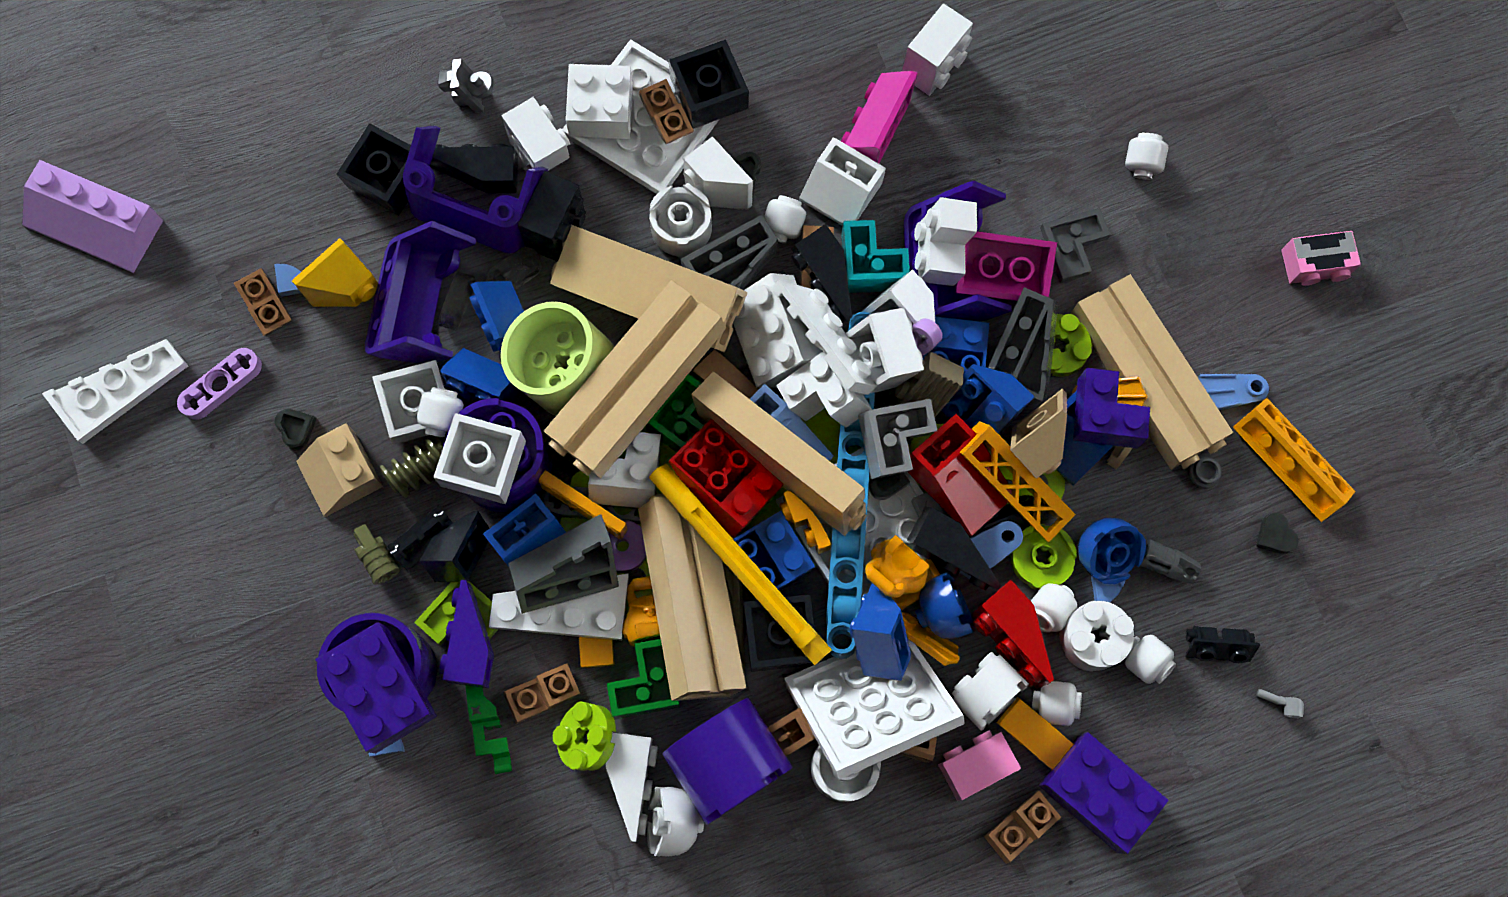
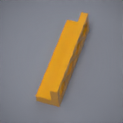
M1265 398L1233 426L1234 430L1321 522L1344 506L1356 492L1268 398Z
M979 421L972 428L977 435L960 453L1045 541L1050 542L1076 514L1040 477L1036 479L1010 450L1011 446L990 425ZM982 442L991 451V461L979 462L972 455ZM991 466V473L985 467ZM998 466H1005L1013 474L1012 484H1001L997 480ZM1026 488L1034 496V506H1022L1019 503V489ZM1006 489H1012V495ZM1048 510L1057 519L1047 531L1040 525V512ZM1028 511H1034L1033 516Z

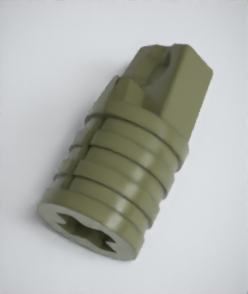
M366 524L354 529V537L359 544V547L355 548L354 551L359 560L363 562V566L372 578L373 584L380 585L395 577L400 572V568L395 564L390 552L386 549L387 546L381 536L374 539Z

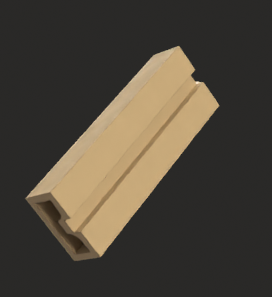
M574 225L571 226L566 241L562 243L563 250L560 258L552 268L550 284L639 319L672 280L690 293L699 303L702 302L722 317L726 329L711 348L725 352L734 329L732 324L735 317L739 316L748 292Z
M1131 274L1109 285L1107 289L1101 292L1098 291L1076 304L1071 314L1075 315L1079 322L1086 327L1091 337L1092 347L1106 369L1119 371V378L1138 376L1141 378L1143 388L1148 395L1143 406L1150 407L1148 435L1170 470L1179 465L1186 469L1193 463L1201 460L1198 455L1208 450L1210 454H1213L1227 445L1225 439L1233 434L1232 429Z
M671 280L544 430L551 439L548 445L563 457L566 453L574 457L576 460L573 462V465L586 476H589L592 472L601 479L725 331L726 326L722 317L702 302L699 303L690 293Z
M714 371L691 394L698 419L703 425L712 419L784 484L782 487L785 490L791 491L798 496L813 512L845 536L851 529L857 530L865 521L867 515L865 514L866 503L863 501L865 499L864 487Z
M663 494L653 495L638 511L671 701L730 697L746 689L722 559Z

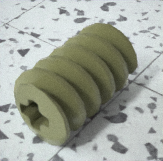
M438 436L437 444L428 438L425 440L427 449L425 451L415 445V457L403 452V464L394 458L391 459V471L383 465L379 466L396 494L400 493L405 498L409 497L408 486H411L416 491L421 490L420 479L428 485L432 483L431 473L435 474L443 450V443Z

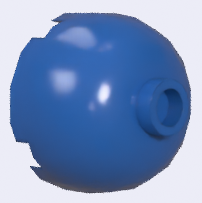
M1102 518L1094 521L1085 529L1078 544L1081 564L1092 577L1103 584H1117L1127 580L1131 576L1128 572L1132 570L1134 565L1137 567L1141 565L1146 552V540L1143 534L1135 526L1120 518Z
M949 571L934 577L924 585L919 595L920 608L915 610L922 628L929 626L931 631L942 639H955L975 632V628L970 625L973 623V619L960 589L953 590L951 583L955 579Z

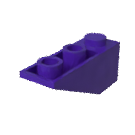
M461 580L460 587L454 589L452 596V607L456 609L454 620L448 622L446 629V640L449 641L447 654L442 655L440 674H443V680L448 683L489 688L494 652L473 587L466 580Z

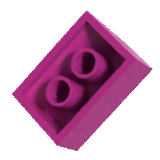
M914 71L881 73L876 83H870L864 97L867 102L864 108L860 106L857 108L852 119V124L855 125L851 133L845 132L841 142L880 164L911 102L918 73Z
M977 232L965 244L966 274L954 285L955 293L978 294L984 297L1018 301L1025 287L1049 297L1057 242Z

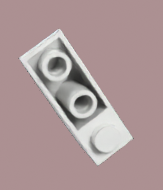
M612 732L611 743H615L612 755L606 762V769L630 841L638 842V836H645L648 815L642 814L644 800L650 801L653 780H647L649 766L655 767L658 746H652L653 739L650 737Z

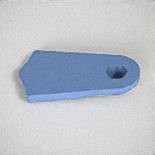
M1200 374L1198 376V379L1219 410L1260 402L1269 393L1267 381L1257 374ZM1251 383L1259 386V392L1252 390Z
M1004 521L970 537V539L991 569L1021 545L1023 532L1015 522ZM1010 530L1014 533V537L1011 540H1004L1002 533ZM960 571V572H959V573L965 575L968 579L971 578L970 575L964 573L963 571Z

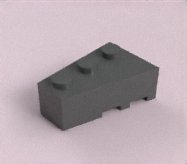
M760 215L681 258V266L744 290L777 254L778 239L763 215Z
M1024 287L988 368L1012 374L1036 399L1046 402L1049 395L1058 302Z
M601 514L508 563L522 614L619 587L612 544Z

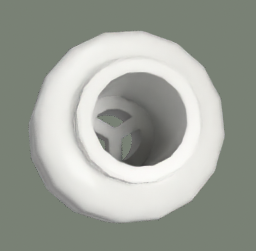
M1139 133L1138 137L1130 140L1125 166L1134 172L1133 177L1151 180L1152 175L1160 174L1164 171L1168 145L1162 141L1163 137L1161 135Z
M782 195L768 203L764 218L776 235L778 242L786 243L787 238L796 239L799 237L806 218V211L801 207L802 202Z
M432 387L431 392L422 394L417 421L420 425L426 427V434L445 437L455 413L458 414L464 406L462 400L457 398V392Z
M1049 583L1042 586L1031 600L1035 607L1040 629L1044 632H1059L1063 630L1072 613L1078 608L1074 593L1070 588L1062 584Z
M1147 635L1142 639L1137 636L1134 637L1132 649L1125 660L1126 667L1146 684H1151L1155 681L1159 684L1163 682L1172 672L1176 663L1173 662L1174 652L1154 635Z
M1052 681L1050 684L1041 687L1040 691L1034 690L1032 709L1039 711V715L1050 724L1070 726L1074 719H1080L1082 693L1077 692L1076 686L1072 683Z

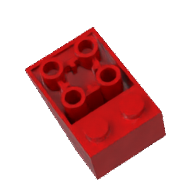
M955 414L911 452L910 457L913 470L908 471V473L955 521L963 526L966 533L971 537L1008 502L960 453L977 434ZM982 442L972 455L979 462L991 461V455ZM991 466L985 467L991 473ZM998 468L997 480L1001 484H1008ZM1006 489L1012 495V489Z
M712 419L668 461L682 482L733 539L743 531L784 485Z
M1010 580L971 614L975 619L973 624L983 636L989 635L997 644L995 646L996 651L1007 662L1011 660L1018 667V673L1029 683V687L1034 685L1036 689H1039L1054 680L1034 604Z

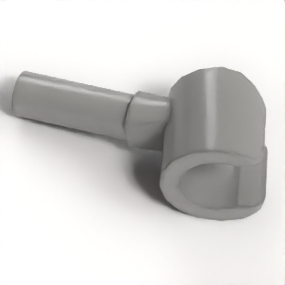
M1258 689L1257 697L1284 706L1285 717L1297 719L1303 717L1304 703L1301 699L1277 696Z

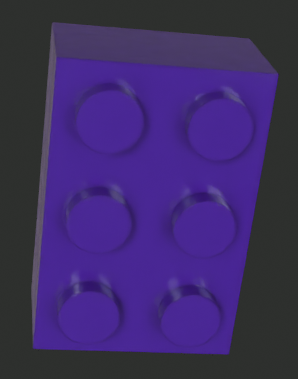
M379 622L315 659L366 752L376 754L437 717L388 627Z
M1090 733L1079 734L1073 741L1074 745L1057 766L1049 771L1038 786L1116 853L1128 854L1169 800Z

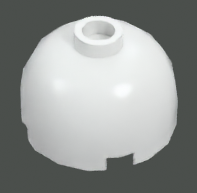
M674 787L654 788L648 810H654L652 823L647 821L649 851L654 856L680 855L688 851L696 841L697 834L703 832L704 821L684 790Z

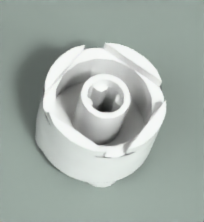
M690 185L674 188L669 186L662 189L653 198L649 213L651 234L661 250L683 258L707 244L712 232V215L709 201L700 190Z
M1091 601L1077 608L1072 613L1065 628L1059 632L1060 644H1062L1065 656L1074 666L1086 671L1104 670L1120 663L1131 651L1134 642V624L1132 619L1118 606L1106 601ZM1095 630L1099 632L1098 636L1101 638V641L1097 643L1094 641L1095 635L1091 633Z
M993 652L989 653L978 664L979 668L975 671L977 674L973 678L967 674L954 687L955 690L952 692L956 705L981 731L987 723L990 724L1015 700V695L1020 691L1023 692L1029 685L1001 655L996 656Z
M819 745L811 759V776L814 784L823 795L839 802H850L863 798L873 790L880 775L881 761L838 780Z

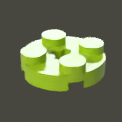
M1057 314L1054 343L1055 339H1060L1067 345L1064 347L1065 352H1061L1059 348L1053 349L1051 373L1053 374L1052 376L1065 377L1081 369L1091 355L1092 343L1086 327L1079 322L1075 315Z
M1040 524L1046 531L1050 527L1046 524ZM1031 526L1022 531L1023 540L1021 545L1010 553L1011 566L1017 577L1030 588L1037 590L1049 583L1060 585L1072 575L1075 559L1077 558L1076 547L1071 537L1061 529L1050 542H1047ZM1040 548L1043 552L1049 551L1051 553V556L1048 558L1050 564L1045 565L1043 562L1036 560L1035 557L1038 555L1037 549Z
M582 701L577 702L565 714L560 725L553 731V742L557 745L558 753L563 763L570 769L579 771H593L601 768L609 760L614 750L615 743H611L612 731L616 732L615 720L610 711L604 706ZM589 730V732H588V734H587L588 742H587V743H584V741H583L584 734H585L586 731Z

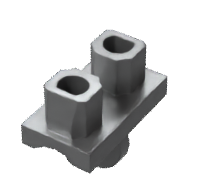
M456 59L452 62V69L439 72L438 86L443 92L452 91L453 102L456 105H468L475 113L484 112L481 98L491 94L494 80L486 72L474 73L462 59Z

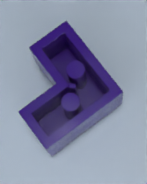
M1086 368L1077 380L1073 441L1138 449L1148 439L1150 407L1117 403L1119 371Z

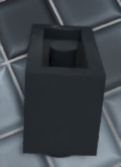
M472 511L432 537L420 562L434 582H460L461 580L468 582L488 542L483 533L490 528L479 511Z

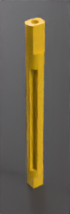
M667 464L655 469L649 476L653 484L769 612L814 665L820 662L832 651L828 644L781 594Z

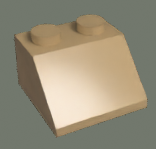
M1063 388L1012 427L1010 450L1036 479L1043 473L1050 474L1055 471L1063 459L1067 422V393Z
M347 423L316 438L296 461L324 517L383 487L356 433Z

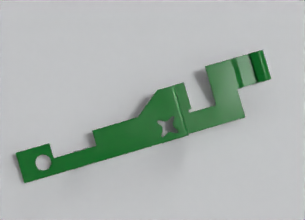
M465 685L476 757L492 754L495 774L512 771L507 737L485 741L484 727L487 730L493 729V726L495 728L502 727L496 707L484 696L482 687ZM480 706L479 712L481 714L476 713L472 716L473 710L471 707L477 708Z

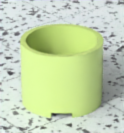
M545 302L527 309L510 325L501 346V364L506 377L516 388L547 412L557 416L613 350L614 345L573 306L562 302Z

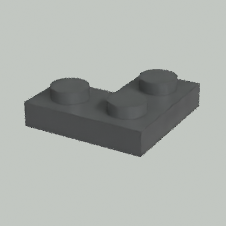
M1100 208L1046 222L1040 227L1045 241L1057 242L1054 267L1060 283L1090 275L1092 269L1083 246L1108 240L1110 237V232Z

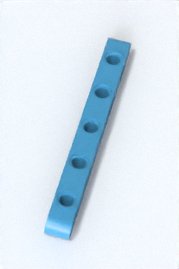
M858 312L853 315L849 322L848 331L868 317L870 313ZM875 392L864 395L872 410L874 409ZM858 419L846 428L840 424L837 467L865 488V499L863 501L866 503L865 514L867 515L870 470ZM853 445L863 447L864 449L862 454L858 456H852L846 450ZM867 516L857 530L851 529L845 536L835 528L832 531L826 624H828L827 644L832 649L831 655L839 659H847L856 651L854 638L850 636V625L854 617L857 618L861 609ZM848 569L856 577L850 583H842L838 580L837 575L842 570ZM839 634L847 635L852 642L848 648L838 649L832 643L835 636Z

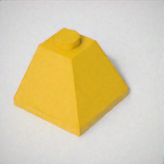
M340 238L292 280L313 307H356L361 302L371 299L376 293L378 282L373 274Z

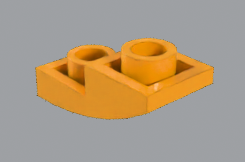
M791 491L784 492V503L779 505L787 521H792L794 529L807 525L808 528L804 529L803 532L809 548L815 547L818 554L829 551L831 549V542L815 514Z
M1018 697L996 722L1052 770L1074 745Z

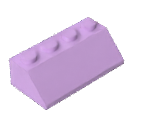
M39 160L24 185L22 222L24 227L132 273L135 272L163 222V219L149 205L42 160Z

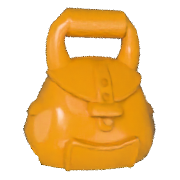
M895 535L891 539L875 544L870 551L871 561L866 564L865 572L866 578L881 592L889 597H900L903 594L917 593L924 587L928 575L927 570L930 566L910 547L904 544L899 537Z
M650 576L634 578L628 585L627 602L629 610L623 622L622 633L633 647H635V643L661 639L653 594L637 598L634 591L652 589Z

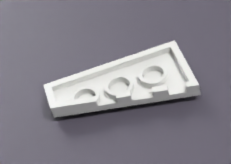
M778 280L771 287L772 291L777 297L784 296L790 304L787 311L793 319L799 318L808 327L809 330L805 335L811 343L827 352L823 358L848 391L869 395L877 387L870 376L871 370L861 361L856 352L857 348L854 342L846 336L841 327V320L832 312L827 304L829 302L827 296L818 289L813 290Z
M165 339L128 355L127 359L115 365L110 363L99 368V372L85 378L80 376L69 381L67 386L57 390L50 389L42 394L77 441L84 444L187 368L188 364L173 345Z
M629 574L617 575L619 587L523 614L521 613L516 591L493 594L489 628L622 641Z

